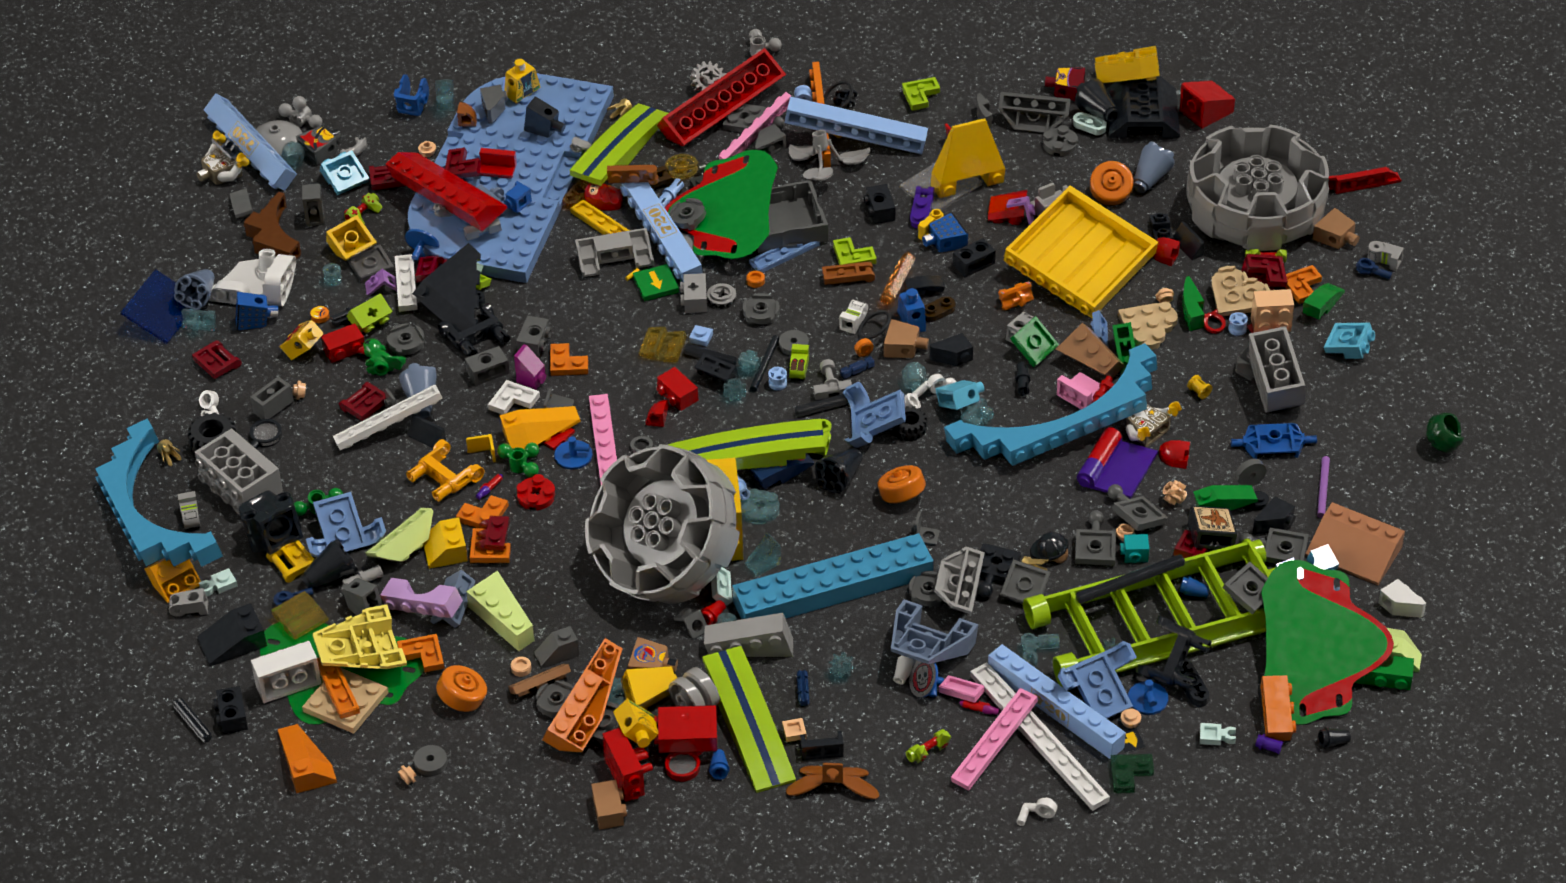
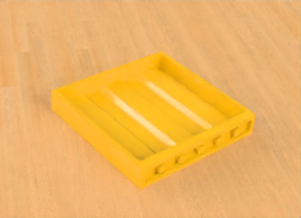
M1069 186L1005 249L1003 261L1034 280L1038 285L1048 289L1052 294L1066 301L1067 304L1074 306L1083 314L1093 318L1092 313L1100 311L1156 254L1158 241L1077 189Z

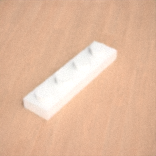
M412 254L395 256L399 312L418 310L417 298L412 294L416 289Z

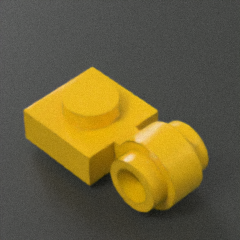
M933 209L929 216L918 224L919 239L922 240L923 236L929 235L930 223L944 217L940 209Z

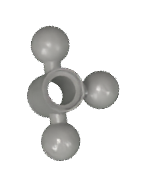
M752 29L749 32L751 56L764 48H769L774 52L781 49L782 43L778 38H772L766 43L765 37L762 36L760 30Z
M296 96L293 99L292 105L295 110H292L291 105L287 103L279 106V114L283 117H289L290 122L298 127H302L306 121L312 128L322 125V118L319 115H312L310 108L306 106L305 98L302 96Z

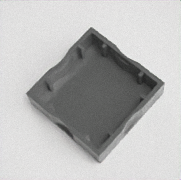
M811 180L772 187L769 205L770 232L757 249L758 253H764L775 248H780L781 250L783 247H797V244L805 245L814 241H820V243L829 241L828 223L822 208L817 202V194Z

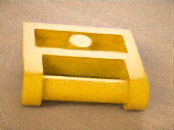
M299 540L284 545L279 551L271 555L266 554L267 559L275 564L287 583L292 582L296 576L304 573L303 571L314 560ZM284 555L293 568L288 569L279 556Z

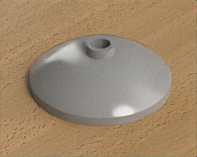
M274 120L256 128L259 134L281 157L282 155L283 157L291 155L298 150L296 136L302 134V131L297 125L284 120Z

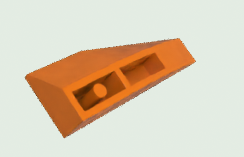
M606 638L603 640L548 727L542 739L544 742L559 751L583 752L603 719L622 652L621 647Z

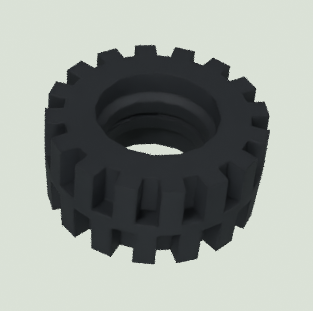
M906 406V422H914L916 424L907 425L904 424L906 422L894 426L893 432L898 438L901 436L902 440L906 438L907 441H911V439L917 440V437L922 438L927 430V415H925L924 411L921 412L920 408L916 409L915 406H912V408Z

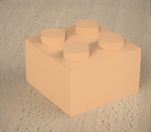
M1291 289L1253 292L1251 322L1254 333L1284 326L1287 327L1288 332H1291L1294 311Z

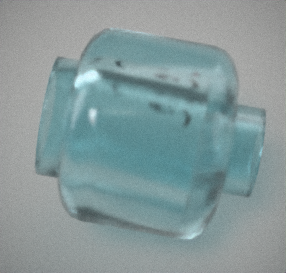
M293 141L285 144L282 148L281 157L292 168L302 164L305 155L304 147L300 143Z
M918 362L908 363L902 370L903 384L907 389L915 391L925 381H928L925 367Z

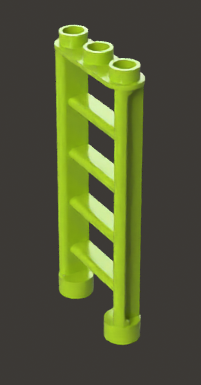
M1247 538L1242 540L1240 544L1184 558V566L1084 602L1088 603L1111 596L1136 642L1130 645L1137 658L1115 670L1116 673L1137 668L1138 664L1144 666L1168 659L1178 637L1177 634L1170 633L1150 639L1126 594L1128 591L1156 584L1177 624L1193 630L1199 637L1211 640V647L1266 632L1264 608L1258 609L1253 615L1250 612L1241 614L1230 594L1223 589L1224 583L1215 569L1244 560L1246 564L1251 562L1265 576L1269 577L1275 568L1267 569L1264 564L1266 562V551L1261 540L1251 541ZM1200 572L1223 612L1225 619L1195 626L1171 580ZM1114 578L1047 596L1039 594L1023 600L1024 614L1031 629L1050 625V613L1066 608L1090 653V656L1076 659L1072 652L1053 657L1054 674L1061 687L1063 686L1058 678L1061 668H1068L1105 651L1081 604L1078 603L1076 593ZM1190 647L1188 653L1199 651V649Z

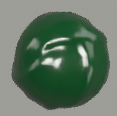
M1441 413L1429 419L1426 427V436L1432 446L1446 453H1452L1457 450L1464 440V437L1461 436V425L1458 418L1451 413Z

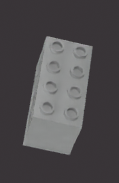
M232 428L195 451V464L198 467L199 480L202 483H206L213 493L219 494L226 504L229 503L238 514H240L239 506L264 491L270 490L276 495L283 492L279 468Z

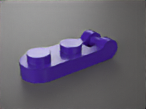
M916 186L910 215L912 227L918 229V224L929 216L935 194L934 187L922 188V186Z

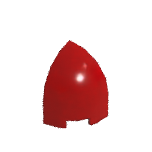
M1157 238L1158 246L1153 258L1163 264L1172 266L1179 255L1180 242L1170 238Z
M668 400L659 401L650 408L645 425L664 427L669 407Z
M1171 440L1163 443L1158 451L1160 459L1169 466L1187 469L1190 442Z

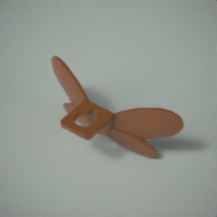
M823 763V766L802 767L799 771L807 776L795 781L786 789L788 795L795 796L808 792L824 782L842 783L853 792L868 799H877L879 797L878 790L860 778L869 774L867 770L856 767H843L842 763Z

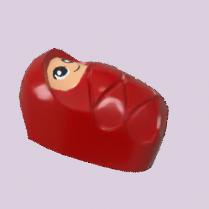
M590 183L584 190L586 202L598 210L614 211L620 209L623 204L621 190L610 185L602 184L600 186Z

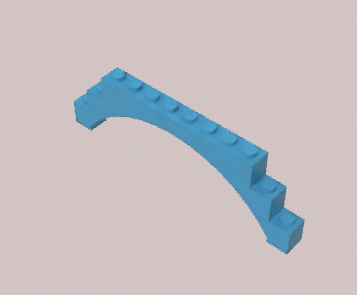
M1145 343L1130 349L1129 362L1114 386L1098 400L1071 415L1042 424L1009 428L977 426L963 423L962 420H959L944 427L946 442L956 454L974 447L984 460L1002 453L1012 466L1146 410L1147 403L1144 392L1152 390L1150 373L1157 370L1156 355Z
M148 418L128 427V440L111 448L114 454L111 457L112 461L95 468L98 476L95 478L139 561L143 560L145 565L148 566L165 558L166 561L170 560L172 565L176 566L192 558L193 561L198 560L202 567L223 557L211 531L202 534L168 530L151 523L134 508L133 486L136 475L146 455L155 444L159 443V440Z

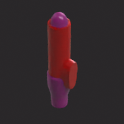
M960 701V705L963 708L985 714H999V709L991 706L990 703Z

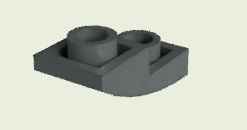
M978 93V120L985 118L989 129H991L993 116L989 111L990 103L987 98Z
M247 188L230 193L236 218H246L253 213Z

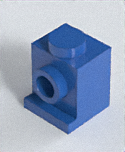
M518 181L515 182V187L505 194L504 204L507 205L508 209L516 213L532 202L531 188Z

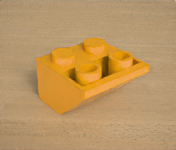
M163 558L144 568L153 587L167 603H169V598L172 594L193 590L201 582L190 559L173 566L170 560L166 561Z

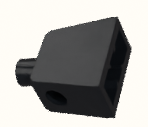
M536 96L526 107L524 131L549 138L554 131L562 134L566 124L558 121L559 111Z

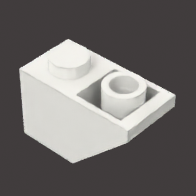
M1399 579L1380 590L1378 603L1390 614L1419 618L1424 616L1426 602Z

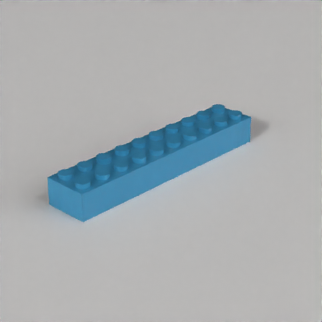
M918 533L732 585L733 603L741 620L783 613L785 618L909 584L915 575L917 577L921 575V572L933 571V559Z

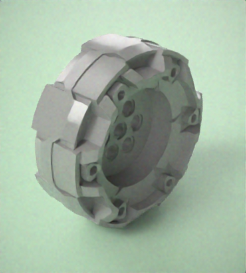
M1269 125L1266 128H1234L1233 126L1223 128L1207 136L1205 143L1198 149L1193 159L1190 160L1186 191L1192 210V220L1209 237L1241 245L1247 250L1271 251L1281 249L1283 243L1291 242L1307 234L1311 235L1314 232V225L1323 218L1329 191V168L1325 157L1320 156L1313 147L1301 140L1300 134L1276 125Z
M659 444L657 447L646 448L630 456H621L600 478L602 485L594 499L590 518L585 520V539L588 553L594 556L597 566L609 580L611 586L642 600L674 604L699 596V591L717 575L721 567H728L735 553L740 534L736 529V508L734 502L736 491L729 478L718 466L709 463L705 458L691 451Z

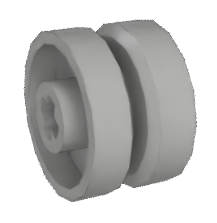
M697 667L689 669L684 673L683 677H678L669 684V693L676 707L717 706L720 702L719 693L713 681L704 671Z

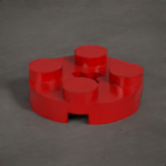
M541 474L527 478L517 485V500L526 509L532 507L536 508V510H542L549 507L554 501L555 486Z

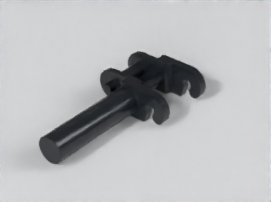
M837 90L835 92L836 98L833 99L834 104L842 106L847 100L846 98H848L850 90ZM853 90L854 97H857V91ZM850 100L849 104L846 107H849L850 103L852 104V107H854L855 101Z

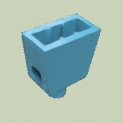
M962 380L935 388L939 406L957 410L980 400L979 394L984 392V385L982 382L976 383Z

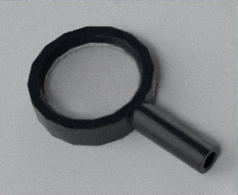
M262 419L255 422L249 431L252 441L250 444L255 449L258 446L270 447L277 444L282 438L280 424L272 419Z

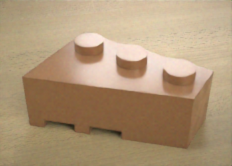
M1084 323L1075 329L1056 348L1062 354L1105 376H1111L1112 379L1125 367L1115 354Z

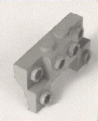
M646 228L575 240L582 277L600 275L599 264L634 259L636 268L654 265Z

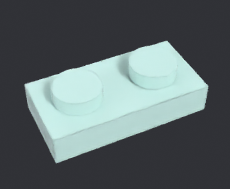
M721 567L717 575L711 580L712 598L716 601H723L727 606L732 602L730 571Z

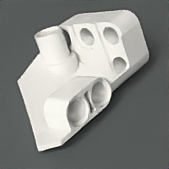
M261 250L259 252V259L239 262L226 277L218 281L212 288L209 301L236 304L237 292L267 296L268 305L284 306L293 283L296 257L281 254L275 257L274 250Z

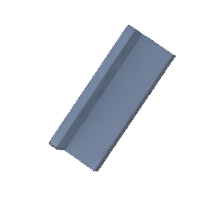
M462 570L447 577L444 585L456 587L463 602L452 618L432 615L430 622L435 624L443 619L454 628L459 626L468 603L466 591L474 586L475 580Z

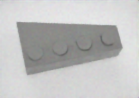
M783 613L705 626L704 645L708 654L742 646L746 657H793V636Z

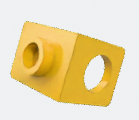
M491 434L466 438L468 453L491 450L492 460L496 462Z

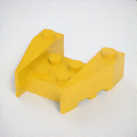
M1156 46L1134 49L1133 52H1119L1114 55L1095 57L1096 76L1103 83L1146 78V81L1157 79L1156 76H1160Z

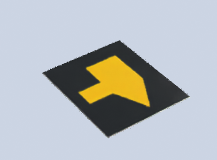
M1136 727L1123 730L1126 732L1124 753L1146 747Z

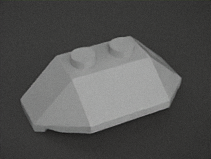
M964 547L960 551L941 560L934 592L951 608L968 614L972 613L985 552Z

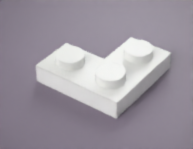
M506 380L489 402L488 410L499 414H506L514 403L531 409L539 399L540 392Z

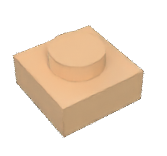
M802 718L782 721L786 742L800 740V734H804L805 739H807Z

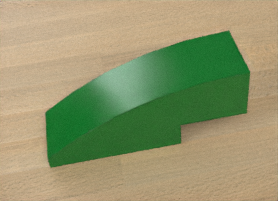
M1188 276L1184 283L1182 308L1186 325L1189 331L1204 327V299L1190 276Z
M1330 283L1320 286L1304 301L1302 313L1319 320L1324 313L1328 314L1345 293V290Z

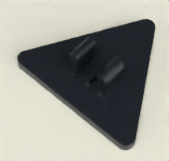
M214 138L211 139L232 161H236V157L239 154L237 152L239 146L234 145V142L231 140H227L223 144Z

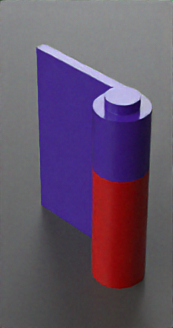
M1108 427L1102 433L1077 474V481L1083 487L1106 493L1111 485L1118 484L1122 487L1123 494L1131 499L1157 456L1158 451L1122 441L1121 433L1117 429Z

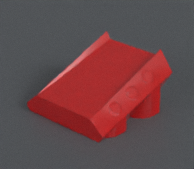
M1027 190L991 196L988 222L1002 223L1003 221H1008L1012 225L1022 223V220L1025 218L1024 205L1007 208L1006 204L1009 199L1026 197Z

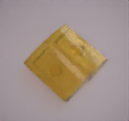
M649 327L639 355L651 360L678 362L687 335L685 331L667 332L666 327Z
M305 591L271 609L273 617L283 624L285 632L293 639L301 637L328 621V617L320 606Z

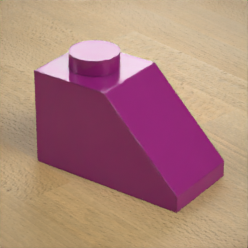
M524 344L514 355L516 381L519 384L536 390L546 380L545 366L533 351Z

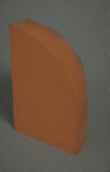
M459 102L457 110L458 126L476 127L477 115L475 110L469 104Z

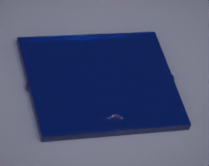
M155 269L120 314L167 344L194 309L186 308L175 300L174 289L176 282Z

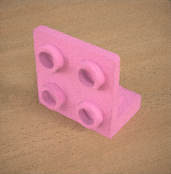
M1081 372L1072 379L1061 375L1057 379L1056 395L1079 409H1083L1092 404L1093 395L1099 390L1100 383Z

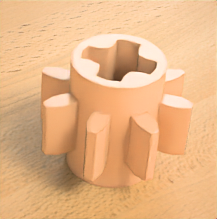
M1177 480L1168 482L1163 488V494L1166 495L1163 499L1173 505L1182 503L1187 496V492L1184 490L1186 486Z

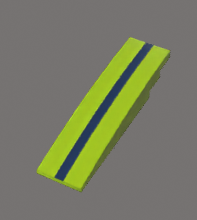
M638 103L593 143L570 169V176L601 186L608 180L607 166L629 165L659 129L657 127L658 123L668 113Z
M821 419L754 426L668 444L669 446L691 451L706 460L736 458L737 470L787 466V460L806 459V453L825 452Z
M742 646L703 656L705 668L719 693V709L756 793L795 782L796 778Z

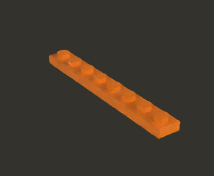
M812 62V69H809V78L813 80L811 81V91H814L812 92V101L824 104L819 62ZM829 145L827 150L822 151L824 168L831 167Z

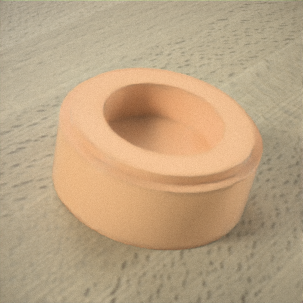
M526 657L513 659L511 662L512 673L518 677L528 675L531 672L530 660Z

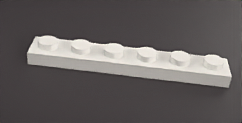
M433 385L334 435L333 438L340 450L349 448L354 443L367 439L377 431L385 430L387 426L400 422L405 417L416 414L421 409L434 405L443 398L436 385Z

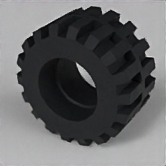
M217 412L198 416L197 420L191 422L192 425H189L187 431L191 452L195 457L196 450L231 428L236 432L234 421L229 416H225L222 413L217 414Z

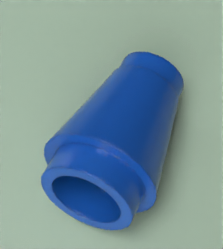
M1183 577L1179 592L1184 593V596L1207 598L1209 587L1191 577Z
M717 749V751L712 753L709 773L714 779L721 780L727 777L730 768L725 752Z

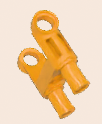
M444 439L439 440L434 445L433 450L419 460L418 465L406 472V476L411 482H415L423 474H427L440 483L441 486L432 491L433 498L438 502L450 493L458 492L471 481L477 483L482 479L485 472L481 466L474 464L456 475L440 462L446 458L451 449V445Z

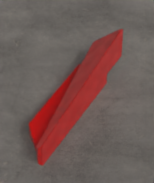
M1387 167L1344 175L1329 176L1328 186L1329 190L1334 189L1335 193L1339 194L1399 183L1402 180L1397 172H1393Z

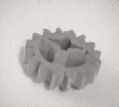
M703 61L701 65L697 64L691 72V86H696L694 91L699 90L701 92L727 73H722L723 68L718 69L717 63L713 66L711 61H709L708 65Z

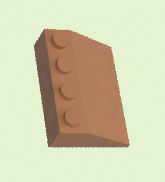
M1332 502L1325 512L1305 556L1308 557L1311 550L1328 544L1339 563L1338 570L1379 585L1402 548L1405 531Z

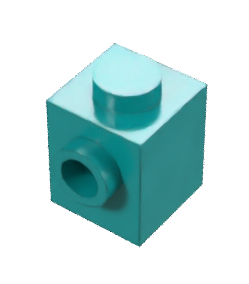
M1148 534L1124 535V543H1120V555H1124L1125 563L1148 562Z

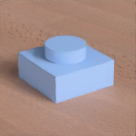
M695 325L689 337V343L707 347L713 336V329Z

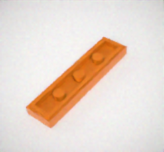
M317 658L321 679L340 719L359 714L360 708L340 666H323L320 658Z

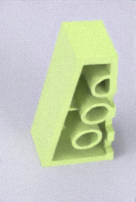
M498 571L466 591L468 607L515 649L520 651L534 642L532 623Z

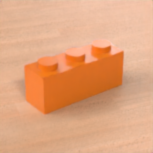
M1287 675L1262 676L1260 687L1266 737L1279 741H1291L1292 734L1296 733L1295 720L1292 721L1291 714H1294V703L1290 702L1289 695H1292V684L1288 683Z

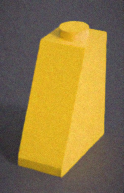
M672 666L627 669L621 678V684L625 698L646 709L670 695L669 684L677 676L674 674Z

